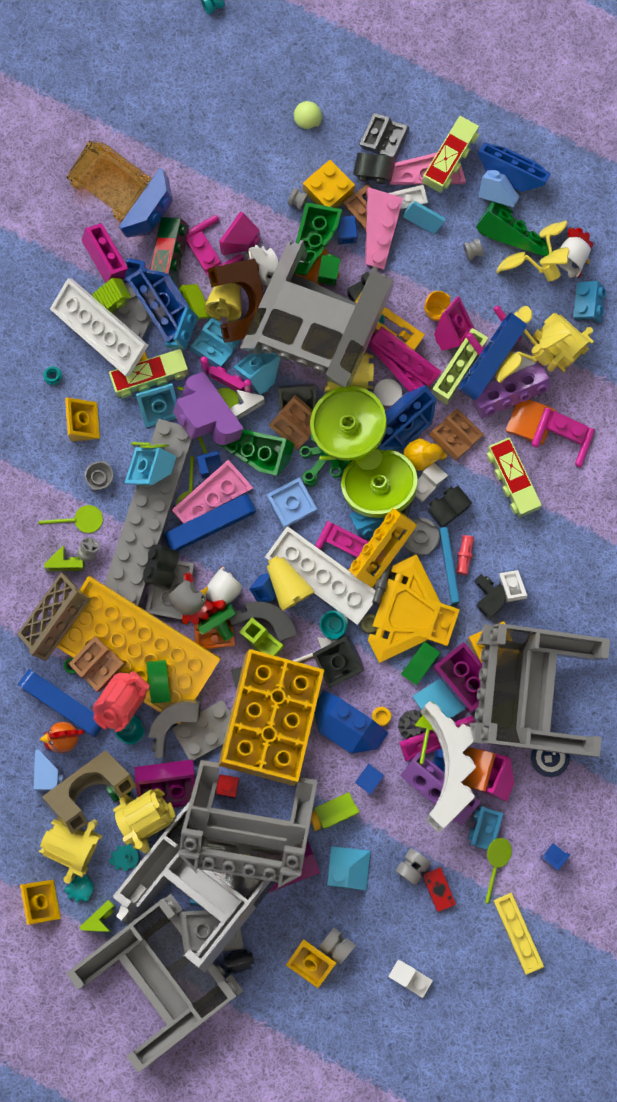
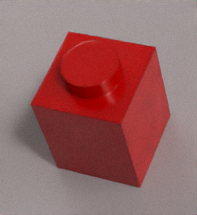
M219 774L216 795L236 799L240 779Z

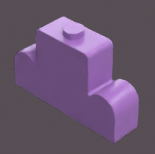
M201 372L190 376L186 380L182 391L183 397L177 399L173 410L180 426H183L191 439L212 432L213 441L219 445H226L239 440L244 428L206 374Z

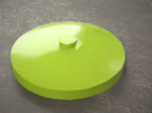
M357 386L339 387L326 393L317 402L311 414L310 429L314 441L325 454L338 460L350 461L369 455L380 445L386 433L387 417L381 401L372 392Z
M380 450L382 455L381 463L373 470L361 469L354 460L347 465L342 475L341 488L345 501L355 512L371 518H384L393 508L401 512L412 502L418 488L417 473L412 462L397 451Z

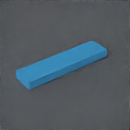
M442 527L439 529L450 605L454 606L459 603V595L448 528Z

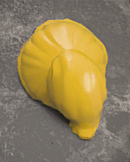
M424 439L410 442L403 452V455L412 462L416 471L425 470L438 460H444L447 457L446 452L439 445L431 444Z

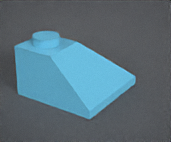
M264 352L257 355L250 353L233 368L244 380H251L252 390L261 395L275 384L280 357L275 353L267 354Z
M136 447L125 484H155L172 473L176 456L162 448Z
M331 846L327 886L366 890L370 851Z

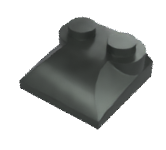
M301 384L278 387L279 412L295 395L312 410L317 404L316 385Z
M348 636L312 653L319 668L324 669L323 676L329 688L365 671L363 662Z

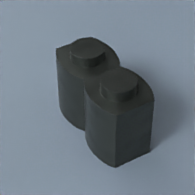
M357 153L353 175L362 182H368L369 179L379 184L391 182L396 160L385 155Z
M459 486L455 488L449 487L443 493L444 497L441 499L435 498L429 503L428 513L441 528L447 526L472 506L471 500Z
M152 545L148 552V564L143 572V581L159 588L170 589L174 580V570L179 559V551L163 545Z

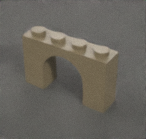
M106 750L42 796L48 809L71 834H74L88 823L82 810L76 805L77 797L84 789L92 785L103 784L110 787L119 798H122L136 787L130 774Z

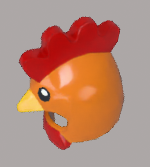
M57 722L45 732L40 741L44 742L47 750L60 754L68 753L77 745L79 736L84 734V730H77L74 725L68 722Z

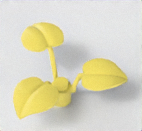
M567 220L551 224L539 233L540 238L546 237L550 254L540 260L539 263L542 267L526 255L525 252H518L508 256L500 263L497 268V274L501 271L515 268L525 260H528L538 269L539 273H544L548 282L559 278L561 273L556 264H567L570 250L568 247L552 251L550 238L565 229L568 223Z
M523 306L514 315L527 324L532 319V310L528 306ZM556 322L543 332V338L540 339V344H538L525 329L523 332L535 345L531 350L532 356L522 352L515 354L510 351L495 373L497 381L501 384L506 377L515 372L522 363V357L528 358L534 363L538 361L542 366L548 365L553 359V354L548 348L572 335V333L562 323Z

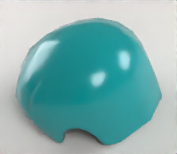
M339 611L326 612L321 617L319 624L321 632L326 638L333 640L342 638L347 633L349 627L347 617Z
M135 715L124 729L119 732H115L116 729H114L117 739L127 745L138 743L145 733L142 721Z

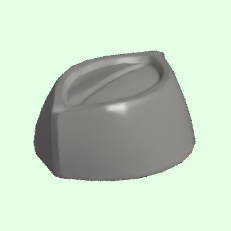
M106 461L94 462L87 467L85 480L93 492L105 489L112 482L113 471Z

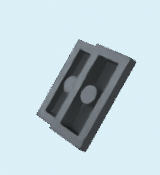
M373 113L359 145L366 150L379 155L390 156L396 160L408 134L409 127L408 125L391 121L390 117Z

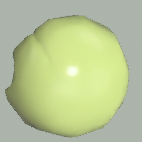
M310 101L298 104L293 113L296 124L307 130L315 126L318 127L323 119L321 109L316 103Z

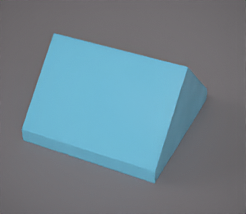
M172 383L136 394L146 428L156 425L158 418L165 421L177 419L173 413L177 398Z

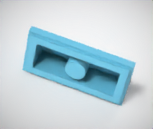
M416 201L407 206L403 215L405 219L432 234H435L446 220L443 216Z

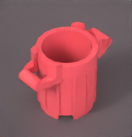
M134 671L129 674H115L93 705L92 711H94L95 715L93 719L101 728L105 730L107 728L116 729L115 732L121 731L127 726L146 698V692L150 685L140 675L137 676L138 674Z

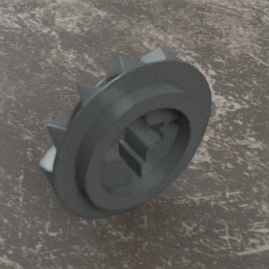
M410 710L400 717L398 729L405 739L425 733L426 729L417 727L418 732L414 728L407 730L411 724L410 719L417 722L421 718V711Z

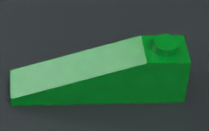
M493 201L489 203L475 227L480 234L542 256L549 254L547 242L540 238L535 231L529 232L525 225L526 223L522 219L516 220L511 215L513 211L508 206Z
M306 202L295 243L299 244L301 240L304 241L307 257L305 262L299 261L294 274L307 276L338 229L342 209Z
M243 429L239 440L219 446L259 472L279 476L291 460L295 443L286 438Z

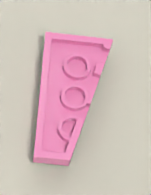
M437 153L396 162L389 185H425L422 183L423 175ZM462 166L457 174L453 173L451 179H453L451 184H466Z
M369 187L367 188L365 265L370 267L374 265L377 269L384 270L403 198Z
M227 460L171 511L184 524L253 489V487L235 466Z

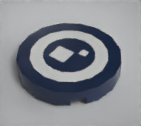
M532 750L530 760L535 771L544 777L552 778L566 771L570 762V754Z

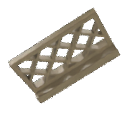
M61 572L17 633L30 649L31 655L47 661L91 598L82 593L67 575ZM64 581V588L60 589V585ZM63 594L62 601L58 602L59 595ZM53 597V603L49 605V601ZM48 610H52L51 617L47 618ZM42 613L41 620L37 621L38 616ZM41 625L40 632L36 633L37 626ZM31 628L30 635L25 636L27 631Z

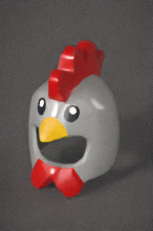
M190 572L184 574V582L175 588L168 597L173 606L183 614V624H188L191 620L195 625L200 622V617L204 620L209 618L208 610H212L214 605L207 601L206 598L208 586L198 591L194 586V578Z

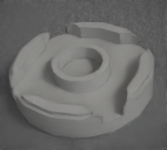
M413 519L412 521L417 524V527L404 543V547L411 554H417L418 556L428 555L438 546L439 531L436 525L429 519Z

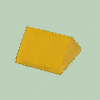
M65 398L67 431L70 441L100 439L97 402Z
M54 879L20 885L27 925L61 919Z
M303 939L286 966L319 988L336 962Z

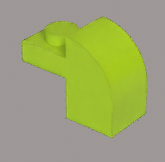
M253 618L240 630L241 636L259 652L277 656L284 648L282 643L270 635L267 629Z

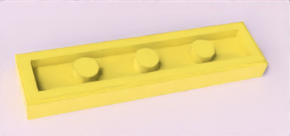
M512 892L493 900L525 975L543 968L544 965Z

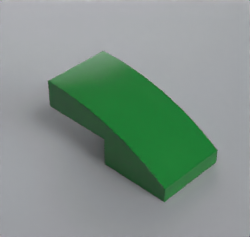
M425 641L401 675L417 686L441 652Z
M167 661L147 662L151 703L171 702Z

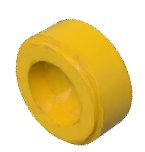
M377 707L372 713V719L383 727L389 724L391 713L385 707Z
M312 811L310 825L314 832L321 829V823L317 813Z

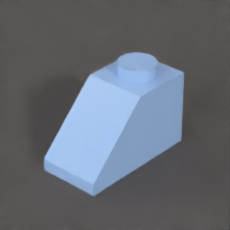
M487 170L482 177L478 197L514 207L519 200V196L507 177L496 170Z
M35 750L34 790L50 791L63 782V775H60V771L40 750Z

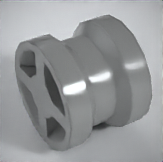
M294 188L289 197L288 205H294L302 211L309 194L306 192L301 193L299 189Z
M478 238L474 239L471 243H463V249L469 261L476 256H483V249Z
M91 537L84 538L77 551L78 557L86 562L93 561L100 547L98 541Z

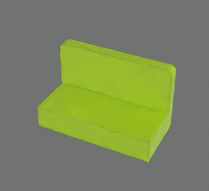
M198 284L182 285L178 288L188 303L189 308L198 316L197 322L200 319L211 318L205 312L206 300Z
M349 792L314 808L323 830L359 814V810Z

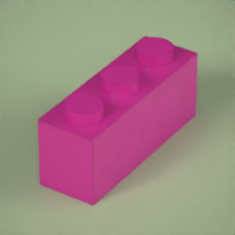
M100 223L85 228L81 240L105 283L111 278L123 280L128 268L103 224Z

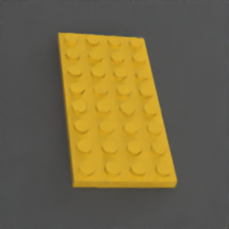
M89 575L80 590L88 595L91 600L57 645V648L74 658L94 636H97L126 664L118 673L129 674L134 671L138 674L137 676L140 675L147 683V662L166 660L171 702L151 703L149 688L143 702L161 713L166 707L177 701L196 700L221 658Z

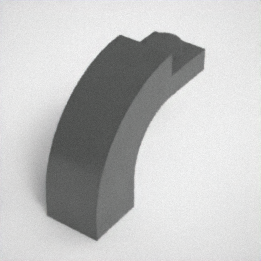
M246 603L244 605L246 612L243 613V610L236 611L235 615L229 618L231 626L248 621L251 618L263 620L273 628L279 642L297 636L289 616L280 608L270 603Z
M188 699L177 701L166 707L157 716L149 733L150 738H157L153 741L152 746L155 758H163L165 756L167 733L173 724L177 722L198 723L200 720L201 700Z

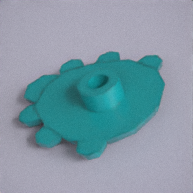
M131 844L123 847L118 845L116 847L117 851L111 852L113 856L109 858L111 866L115 865L116 870H119L121 867L125 872L131 867L135 869L139 860L137 850L133 849Z
M85 875L84 878L76 876L75 881L68 883L69 886H66L64 891L66 894H69V899L75 898L76 903L80 900L88 902L93 892V883L88 875Z

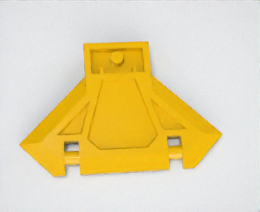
M417 554L393 565L391 572L396 573L395 579H388L386 591L383 593L372 625L378 628L376 635L369 634L368 642L379 663L426 640L448 646L460 609L440 602ZM403 577L408 578L406 585L402 583ZM385 631L389 632L387 639L383 638Z

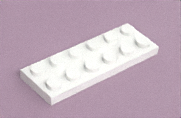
M70 278L66 280L50 310L125 376H130L147 349L148 344L77 282Z
M288 526L265 556L268 560L276 556L279 558L284 557L310 584L314 594L343 613L357 625L373 605L372 600L376 590L356 578L350 571Z

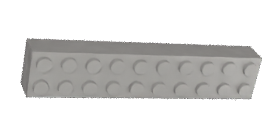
M159 418L150 444H169L168 447L157 448H162L176 456L174 468L169 476L153 485L136 486L104 584L141 607L148 583L143 581V572L148 564V552L152 545H161L194 439L189 437L183 426Z

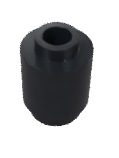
M247 949L228 954V957H224L228 973L233 972L235 974L252 969L251 964H255L252 952L248 953Z

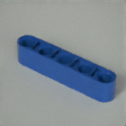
M512 312L509 313L466 374L458 389L472 400H476L507 357L527 324Z
M245 494L166 532L164 536L170 548L179 551L255 514L257 511L249 495Z
M28 669L18 683V686L94 738L102 729L93 719L95 716L94 712L32 670Z

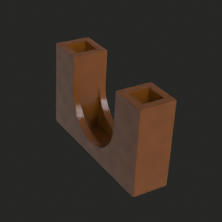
M255 258L207 269L211 287L230 283L237 284L246 291L249 298V308L243 318L220 324L224 343L242 340L246 335H250L259 315L258 307L263 298V284L259 278V266ZM269 318L262 334L271 333V321Z

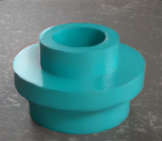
M51 366L44 371L43 378L47 384L56 385L62 380V372L59 368ZM52 373L56 374V378L51 379L49 377Z

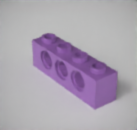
M538 362L509 375L501 384L498 381L488 384L476 400H472L481 419L490 417L501 410L509 409L515 404L527 401L531 397L550 390L549 377Z
M419 752L400 776L436 805L444 783V772L426 757L424 758L423 765H421V753ZM474 797L453 821L462 826L480 804V801Z

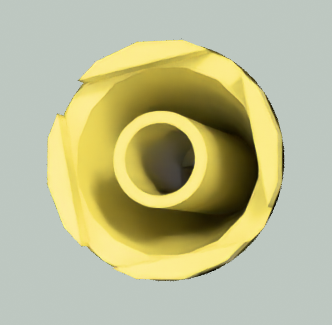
M230 283L214 287L205 303V312L216 320H220V317L227 318L226 322L238 320L242 313L241 286Z
M276 556L268 561L267 570L282 611L293 607L301 600L303 601L314 593L310 584L284 557L279 558Z

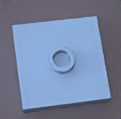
M300 477L266 494L284 529L318 511Z

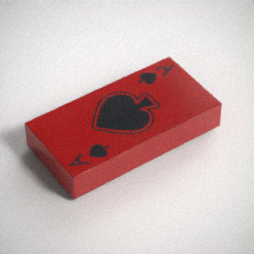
M441 867L422 875L437 912L456 905Z

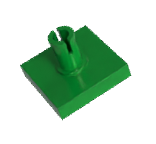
M232 603L226 605L222 611L218 610L216 613L211 614L208 619H203L198 623V629L202 635L215 627L223 641L234 636V633H232L225 621L235 615V608Z

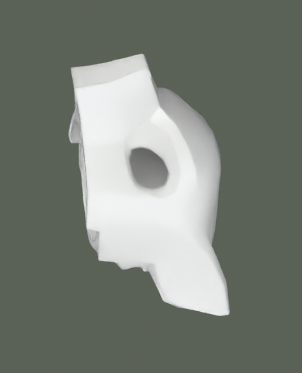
M255 245V247L249 248L246 257L248 260L255 258L259 266L260 281L263 286L268 287L271 278H268L267 275L273 276L278 265V258L272 248L265 250L264 246L259 248L258 245Z

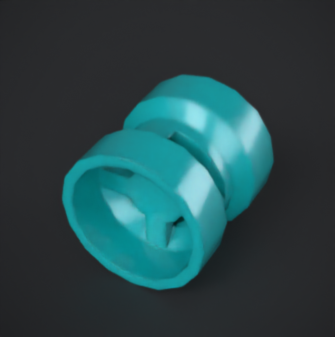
M201 0L202 6L208 15L217 8L225 7L223 0Z

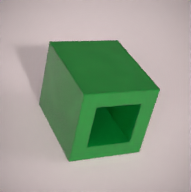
M331 254L322 255L317 283L336 286L341 258Z

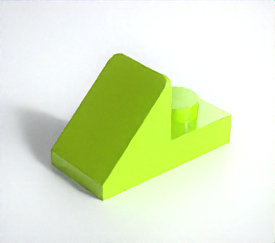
M63 545L44 564V569L46 571H85V563L79 557H69L66 560V548Z
M110 900L106 901L79 928L82 931L111 932L101 919H108L114 913L113 908L115 905Z

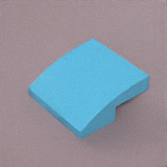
M212 317L202 328L201 334L190 346V351L199 357H207L208 362L217 368V366L223 367L241 340L224 343L220 328L222 323Z
M441 679L412 696L420 710L431 701L440 707L442 713L447 718H453L465 710Z

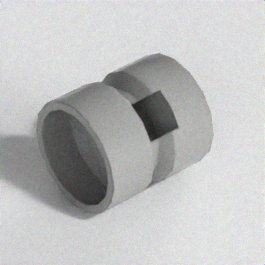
M410 848L404 857L405 862H401L395 872L416 886L422 877L421 872H425L431 862ZM413 863L417 864L415 868L411 866Z
M334 927L318 948L326 954L331 953L332 959L341 965L356 944L349 938L344 939L343 934Z

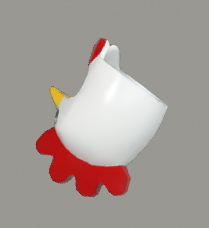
M569 228L568 239L560 247H568L570 250L568 263L558 264L568 272L569 278H580L584 264H590L589 255L593 242L589 241L590 234L588 232L583 233L582 228ZM572 261L579 267V269L573 268Z
M224 566L219 568L207 585V601L214 605V608L208 610V612L216 613L218 610L222 611L226 605L231 603L240 594L243 588L230 572H225Z

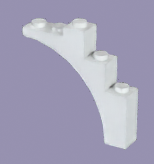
M429 701L420 713L429 721L439 739L443 751L445 773L441 795L425 821L435 831L440 833L475 797L472 790L462 784L476 768L473 760L463 754L474 741L470 727L463 723L457 728L455 722L451 718H447L438 705Z

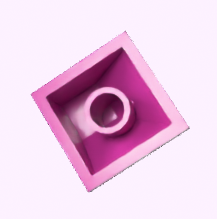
M241 211L219 241L222 255L249 251V248L255 247L260 242V230Z
M460 296L456 297L442 313L434 333L436 343L442 351L461 346L466 335L472 328L474 329Z
M496 754L486 791L480 792L507 802L514 786L511 758Z

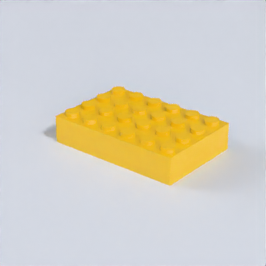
M249 649L245 654L218 766L292 786L297 784L324 669Z

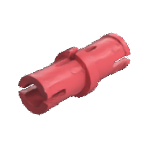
M462 536L461 548L457 555L459 557L457 574L468 575L470 559L473 557L471 553L474 537Z

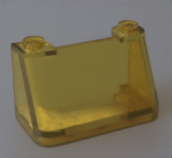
M91 140L88 141L66 177L71 181L70 184L74 188L87 189L110 206L114 213L113 217L121 222L152 179L107 144Z

